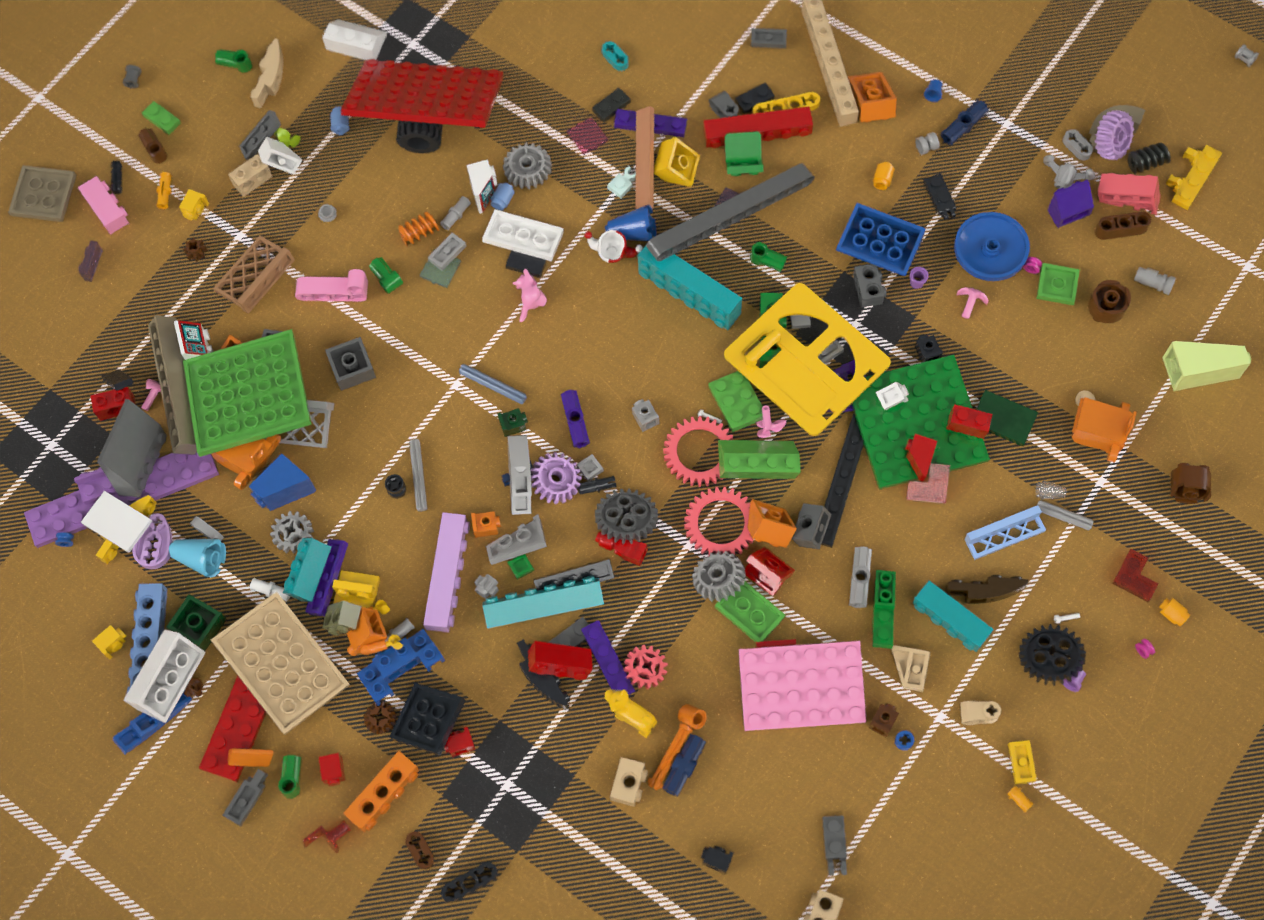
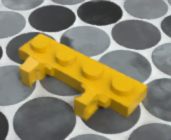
M1208 145L1204 147L1203 151L1188 147L1182 158L1189 159L1193 167L1186 178L1183 177L1181 179L1180 177H1174L1173 174L1170 175L1166 185L1173 188V191L1176 193L1171 202L1188 210L1221 157L1222 152Z

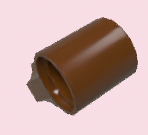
M152 128L140 130L138 137L152 161L157 164L163 163L167 159V153Z

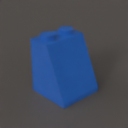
M283 454L274 460L249 485L252 491L250 495L255 499V502L262 509L266 507L270 511L313 494L316 491L310 478Z

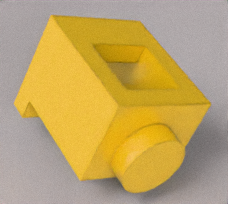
M189 189L179 208L186 219L197 220L198 216L204 211V205L208 207L209 202L204 194Z
M110 625L92 642L108 659L113 658L111 654L120 650L123 643L126 642L124 639L126 634L119 627L115 629Z

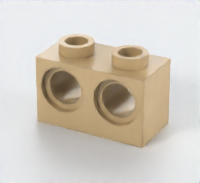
M258 154L228 174L232 184L243 197L272 177L268 165L262 163Z
M819 889L817 894L813 893L809 905L813 907L810 914L806 913L804 920H836L843 898ZM820 900H829L831 908L828 910L822 909L820 907Z

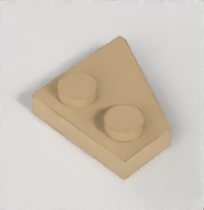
M893 645L892 653L903 689L923 692L930 652Z

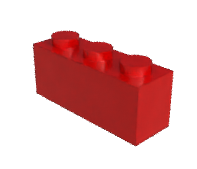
M534 641L528 650L529 672L586 680L593 670L592 651L587 648Z

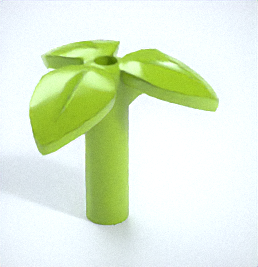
M279 127L274 133L279 141L288 148L289 145L294 148L300 142L301 137L299 135H294L290 139V133Z

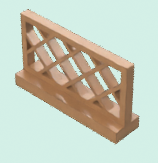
M259 235L215 285L213 290L249 314L295 259L288 249L281 248ZM261 243L266 244V249L257 251V247ZM279 252L275 258L270 259V253ZM266 254V260L258 261L259 255ZM254 257L253 263L245 264L248 258ZM267 264L263 271L258 272V266ZM255 267V273L246 275V269ZM242 270V276L234 277L236 271ZM255 278L251 285H247L246 280ZM243 281L242 287L234 288V282ZM225 284H230L231 289L221 290ZM243 291V294L237 300L235 298V293Z

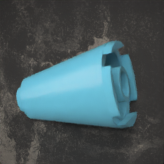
M177 539L169 546L171 558L210 578L215 577L221 571L219 566L226 559L225 544L221 543L219 539Z

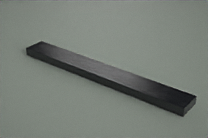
M854 412L824 506L831 513V518L821 545L831 548L833 547L864 445Z

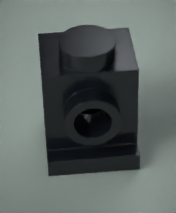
M924 334L916 341L915 349L922 363L942 358L943 351L940 349L934 335L928 336V334Z
M705 846L701 858L704 859L703 865L726 875L734 852L730 851L728 855L725 853L726 850L721 847L714 846V848H708Z

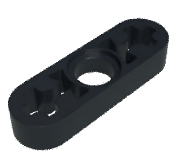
M485 862L450 881L442 887V898L448 903H454L493 882L498 875L496 866L493 863ZM486 867L494 870L491 872V877L488 878V876L485 875L481 877L483 882L479 883V879L475 875L476 872H478L479 875H482L483 873H485L484 869ZM467 877L475 879V885L470 889L464 886V880ZM460 882V886L465 892L461 894V891L458 890L454 893V898L446 897L447 889L455 890L458 888L456 883Z

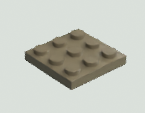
M22 165L8 213L10 216L63 222L76 178L75 172Z

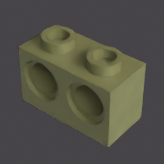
M346 601L327 606L322 629L328 630L329 634L335 636L355 630L361 606Z

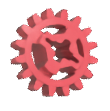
M642 645L640 650L635 647L633 649L634 653L629 652L627 655L630 659L624 661L628 666L623 670L629 672L626 678L633 679L632 685L636 682L639 683V689L643 685H645L646 689H649L651 684L656 687L658 682L664 680L661 675L667 674V671L663 668L668 664L662 662L665 656L658 655L659 649L654 652L653 646L646 649L645 645ZM636 659L635 662L637 665L636 668L633 669V662ZM643 665H644V666H647V665H648V666H649V669H647V668L643 669L642 666H643ZM658 665L657 675H655V667Z

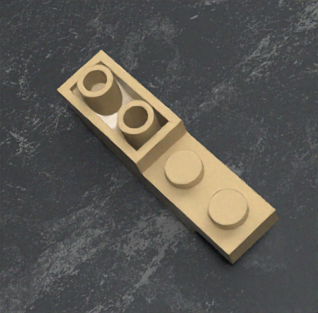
M276 38L268 46L265 57L260 61L262 74L259 77L256 88L251 92L254 106L262 108L268 94L276 95L281 82L283 55Z

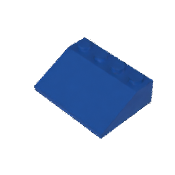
M856 203L836 251L905 277L918 252L926 228Z

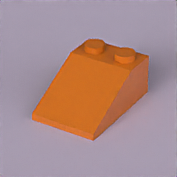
M882 72L848 76L859 111L858 117L861 122H871L880 119L887 120L896 117L897 98Z

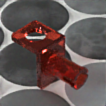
M341 821L340 824L329 832L323 826H320L302 840L303 846L306 848L320 836H323L337 854L339 847L336 841L351 830L348 825H345V821Z

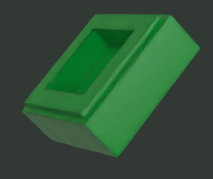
M526 554L517 556L507 562L517 580L534 571Z

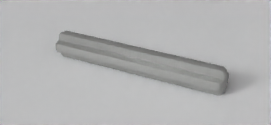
M412 439L409 441L416 509L422 512L427 510L421 447L419 439Z

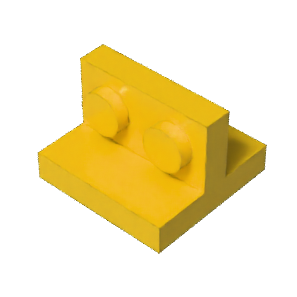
M341 570L339 580H334L332 586L336 592L333 604L346 601L365 608L374 607L380 577Z

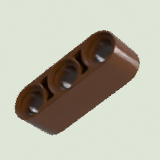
M1142 211L1102 217L1095 229V235L1101 240L1142 235L1147 231L1152 218L1149 213Z

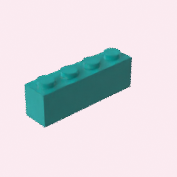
M930 580L917 594L912 603L917 611L927 614L931 617L930 619L934 624L944 627L951 637H957L971 651L977 652L994 630Z

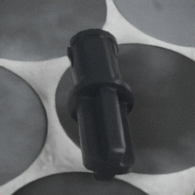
M613 475L582 482L580 487H578V492L582 495L595 491L600 493V490L616 488V482L608 484V482L616 481Z

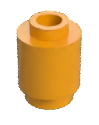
M882 162L877 165L873 178L876 189L886 190L891 185L895 171L892 164Z
M1173 597L1170 600L1166 598L1159 605L1161 608L1159 613L1179 627L1190 617V614L1187 612L1188 610Z

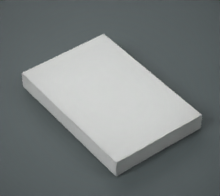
M104 491L81 523L129 553L152 523V520Z

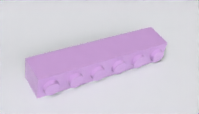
M442 512L423 624L426 630L449 633L450 627L454 626L455 615H452L453 608H456L458 603V596L455 595L456 589H460L461 585L459 571L463 570L464 566L462 553L466 552L467 548L465 534L469 533L470 522L467 521L466 515Z

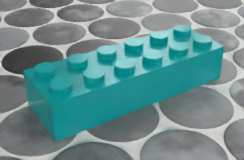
M646 246L638 254V272L644 279H650L658 288H664L672 297L681 299L686 306L696 309L704 318H710L718 327H724L729 330L741 315L742 297L675 254L662 261H657Z

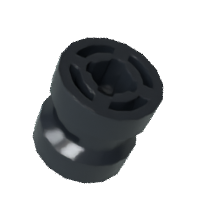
M397 474L386 478L385 488L390 497L395 499L403 497L406 493V485L403 478Z

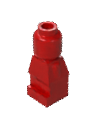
M601 531L598 532L595 542L600 547L609 551L614 549V553L623 560L641 566L648 551L647 544L633 540L631 544L629 540H626L623 544L622 539L615 542V537L607 539V534L602 535Z

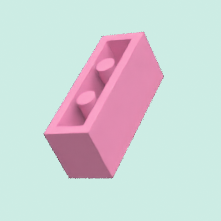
M96 176L78 187L109 234L128 224L125 218L128 214L122 206H117L119 202L115 195L107 192L110 189L105 181L100 182Z

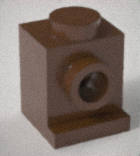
M888 703L885 706L880 704L869 729L887 738L899 715L896 712V707ZM882 715L888 716L889 720H884Z

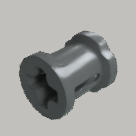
M127 65L125 69L126 77L122 83L128 88H138V77L141 75L142 70L135 65Z

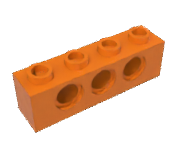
M398 751L343 814L364 833L366 830L370 831L377 823L376 819L380 814L384 815L390 809V803L404 793V787L418 777L419 768ZM395 773H402V778L398 782L392 781ZM381 789H388V794L385 797L380 798L378 796ZM368 804L374 805L371 813L364 812Z

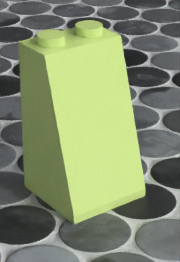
M1174 341L1162 357L1173 391L1239 379L1251 364V356L1246 351L1245 346Z

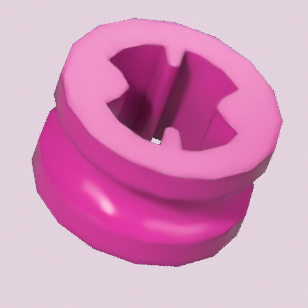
M1028 257L1023 268L1029 273L1037 274L1040 271L1042 262L1038 258Z
M1142 639L1141 643L1135 644L1136 650L1144 659L1149 658V654H1155L1153 645L1147 639Z

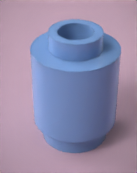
M335 107L330 114L331 131L337 135H343L349 130L348 116L341 115L342 107Z
M500 183L491 197V206L500 211L507 208L515 193L513 187L508 183Z

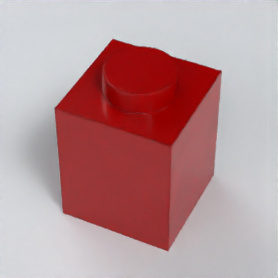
M339 753L319 757L323 783L328 784V786H336L340 784V781H345L343 759Z

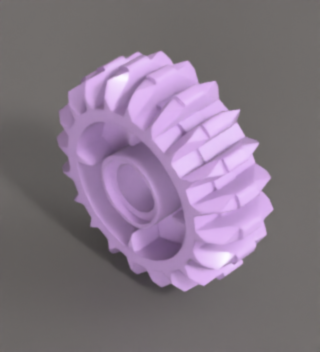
M1112 110L1107 112L1103 116V120L1099 122L1100 125L1097 127L1098 131L1095 134V143H1097L1095 148L1101 157L1117 160L1126 155L1127 150L1130 149L1129 145L1132 143L1135 128H1133L1134 122L1129 113Z
M556 452L553 453L552 457L547 453L545 458L541 456L538 459L539 462L533 464L535 468H532L530 471L533 474L531 475V481L534 482L531 484V487L537 488L534 492L535 494L539 492L542 494L540 500L547 497V503H550L552 499L554 504H558L559 500L565 503L566 498L571 500L573 498L572 495L577 494V488L581 485L578 481L582 477L577 475L580 469H574L577 465L576 462L570 463L571 457H568L566 460L564 459V453L560 457H558ZM551 475H557L560 481H554Z

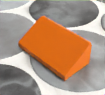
M233 748L229 750L228 765L268 767L273 751Z

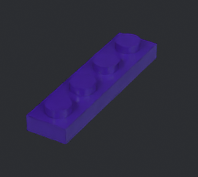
M617 109L614 128L636 131V111ZM654 114L655 134L677 137L685 136L687 118Z
M328 539L327 545L331 546L313 600L308 602L305 612L309 615L325 617L327 606H329L334 591L332 587L333 582L338 578L348 547L346 541Z
M599 620L582 628L581 632L610 688L616 691L625 689L628 695L634 693L635 689L630 680L626 678L627 674L623 670L624 668Z

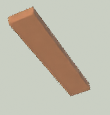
M651 106L636 111L635 209L645 205H650L654 209V108Z

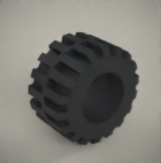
M398 120L397 144L401 148L413 153L435 152L441 146L443 124Z

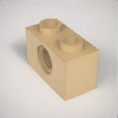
M621 757L610 795L611 801L633 807L636 802H640L642 790L639 789L640 784L645 782L648 770H645V763ZM627 778H633L635 785L627 787L624 785V781Z

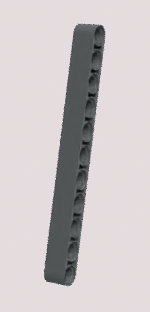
M803 163L798 164L655 236L647 243L646 247L657 261H662L807 187L815 177Z

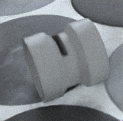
M934 132L927 134L926 137L921 136L915 139L917 150L921 155L928 153L929 150L934 151L940 147L938 137Z

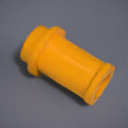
M1015 785L1007 793L1008 799H1012L1025 813L1034 803L1024 795L1021 787L1018 788Z

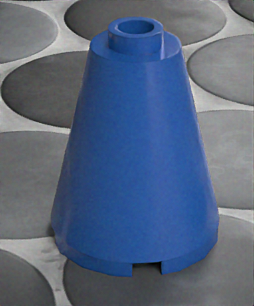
M645 205L609 220L607 225H605V232L615 230L622 233L626 240L650 241L657 236L655 218L653 219L650 216L653 213L651 206Z

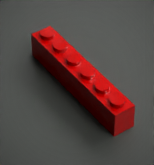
M810 106L703 120V131L706 148H718L725 146L726 133L759 131L761 133V141H771L779 138L788 139L794 136L804 137L812 134L813 121Z

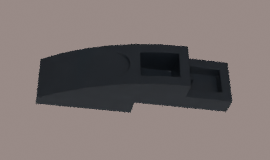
M524 639L517 642V646L525 661L519 663V666L527 680L548 701L564 710L570 709L568 702L571 700L566 691L562 692L558 685L561 684L559 678L555 675H540L535 672H529L528 650L531 644H526Z

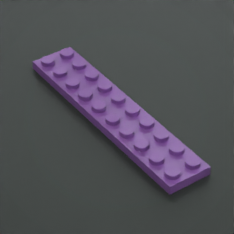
M197 452L195 455L171 453L156 459L153 471L149 475L146 487L140 497L120 496L118 494L112 496L128 506L147 495L156 501L218 476L219 472L212 454L199 457ZM78 490L24 512L34 545L39 548L58 540L56 534L60 532L74 534L88 528L81 521L95 502L85 505Z

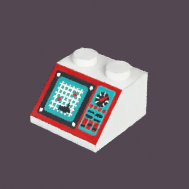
M488 160L467 165L479 214L483 213L490 203L491 197L495 192L494 186H497L494 167L489 166Z
M174 321L181 355L185 360L213 352L212 346L208 345L207 341L210 340L209 332L207 329L204 330L201 323Z

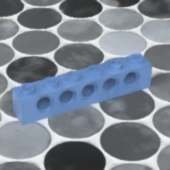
M162 583L139 584V588L135 593L137 609L134 610V621L136 623L135 628L132 630L134 646L130 650L132 667L129 668V678L131 681L130 686L127 688V693L142 669V662L148 659L165 628L168 589ZM153 602V606L146 609L147 604ZM148 621H152L151 626L145 628V624ZM150 640V644L147 647H143L144 642Z

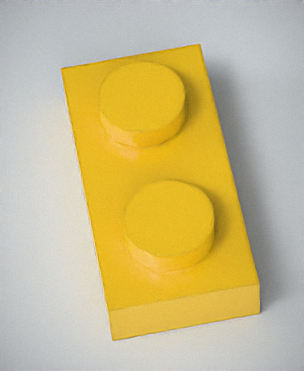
M1030 740L1009 742L1008 747L1015 785L1035 783L1037 778Z

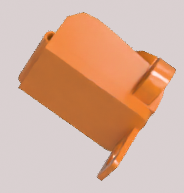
M1086 397L1081 398L1072 429V439L1078 444L1104 450L1108 453L1107 461L1115 463L1119 452L1124 448L1127 436L1134 426L1137 412L1134 411L1132 414L1129 411L1130 404L1122 402L1120 407H1115Z
M277 434L267 437L266 440L260 439L212 453V457L224 467L239 474L234 481V486L243 490L259 470L261 471L267 464V460L279 445L281 436Z

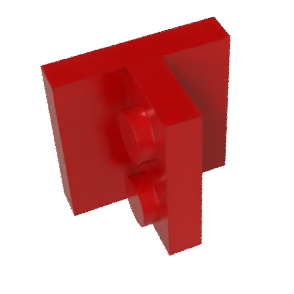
M766 547L761 548L748 557L746 561L749 563L744 570L748 578L772 597L776 595L785 580L790 578L795 572L793 568Z

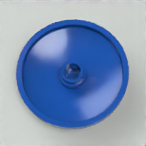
M984 212L970 217L961 225L955 238L954 250L959 264L972 276L986 281H1001L1014 276L1023 268L1029 255L1030 244L1026 231L1016 220L1002 213Z

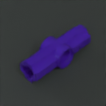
M567 390L561 394L567 425L574 448H582L590 444L577 391ZM576 416L580 418L577 421L571 420L572 417Z

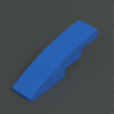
M184 691L166 723L192 701L191 697L184 695ZM142 713L129 722L130 726L113 736V741L126 755L166 723Z

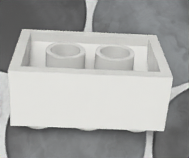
M336 20L328 24L323 35V41L326 50L364 60L377 59L387 32Z

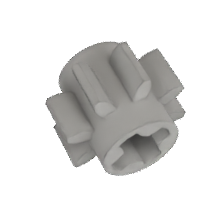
M488 574L485 577L479 575L474 582L475 586H477L475 591L485 599L489 595L491 597L495 596L499 591L496 586L498 581Z

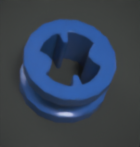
M65 532L56 534L58 540L55 541V544L57 546H73L71 541L74 539L73 534Z
M901 731L895 738L896 747L903 751L910 749L914 743V737L909 731ZM903 736H907V740H910L906 745H902V741H899Z

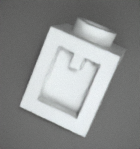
M898 382L876 392L884 410L901 402L909 401L907 395H909L907 388Z

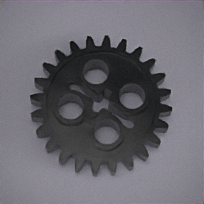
M1049 624L1048 629L1041 625V631L1034 628L1033 634L1027 633V639L1023 638L1022 645L1019 646L1020 665L1024 666L1025 673L1029 672V678L1037 676V683L1043 679L1045 685L1049 681H1052L1053 686L1056 685V681L1064 685V679L1071 682L1072 676L1078 677V671H1083V665H1085L1086 660L1084 644L1081 643L1080 637L1075 638L1074 631L1068 634L1067 627L1062 631L1060 630V625L1056 629H1053L1051 624ZM1037 660H1043L1044 662L1039 663V662H1036V661H1037Z

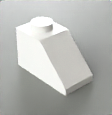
M269 137L265 138L258 150L262 163L291 174L296 172L302 162V159L286 145Z

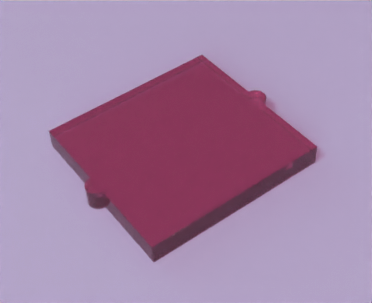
M592 117L582 123H577L575 127L567 131V134L583 155L594 149L597 150L599 146L608 142V138Z

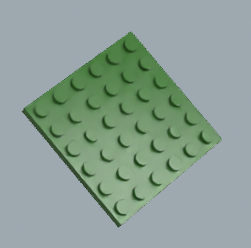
M292 329L183 360L196 449L199 457L312 425L295 336Z

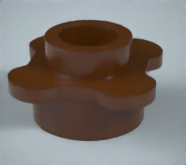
M199 678L190 679L185 688L184 695L186 697L191 695L200 697L203 689L202 681Z

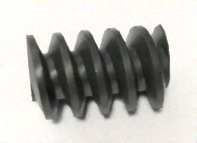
M1162 142L1128 154V165L1134 174L1137 173V170L1141 173L1144 171V168L1149 170L1151 166L1156 168L1157 163L1162 166L1164 162L1168 164L1171 161L1169 150Z

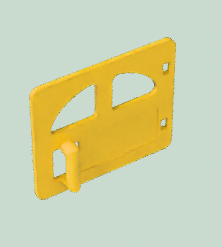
M803 283L794 285L726 348L724 352L725 359L811 436L819 435L890 367L891 363L890 358ZM805 315L824 321L828 324V328L806 347L785 330L778 321L786 316ZM763 336H766L758 345H756V346L745 356V353H746L757 341H759ZM839 337L847 341L855 360V373L852 380L848 382L841 379L818 358ZM774 344L781 348V351L763 368L756 366L757 360ZM869 371L873 372L874 375L867 381L864 376ZM830 409L833 414L826 420L823 415Z

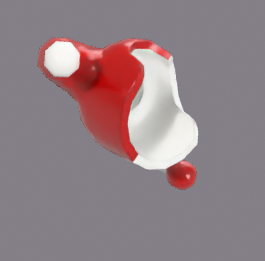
M615 230L606 231L601 235L600 239L593 238L590 231L585 232L584 235L590 248L598 251L599 256L608 263H616L623 258H635L643 249L641 245H637L636 248L628 247L625 236Z

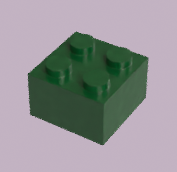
M189 594L166 628L169 631L181 634L200 649L206 651L211 644V639L217 635L227 619L221 612Z

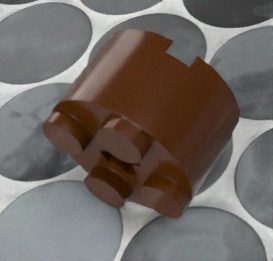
M1116 280L1102 281L1094 289L1088 302V308L1093 319L1096 322L1102 323L1120 321L1131 302L1130 291Z
M1179 463L1178 468L1171 472L1170 496H1174L1175 501L1184 504H1197L1198 500L1204 499V502L1208 501L1211 498V472L1209 466Z

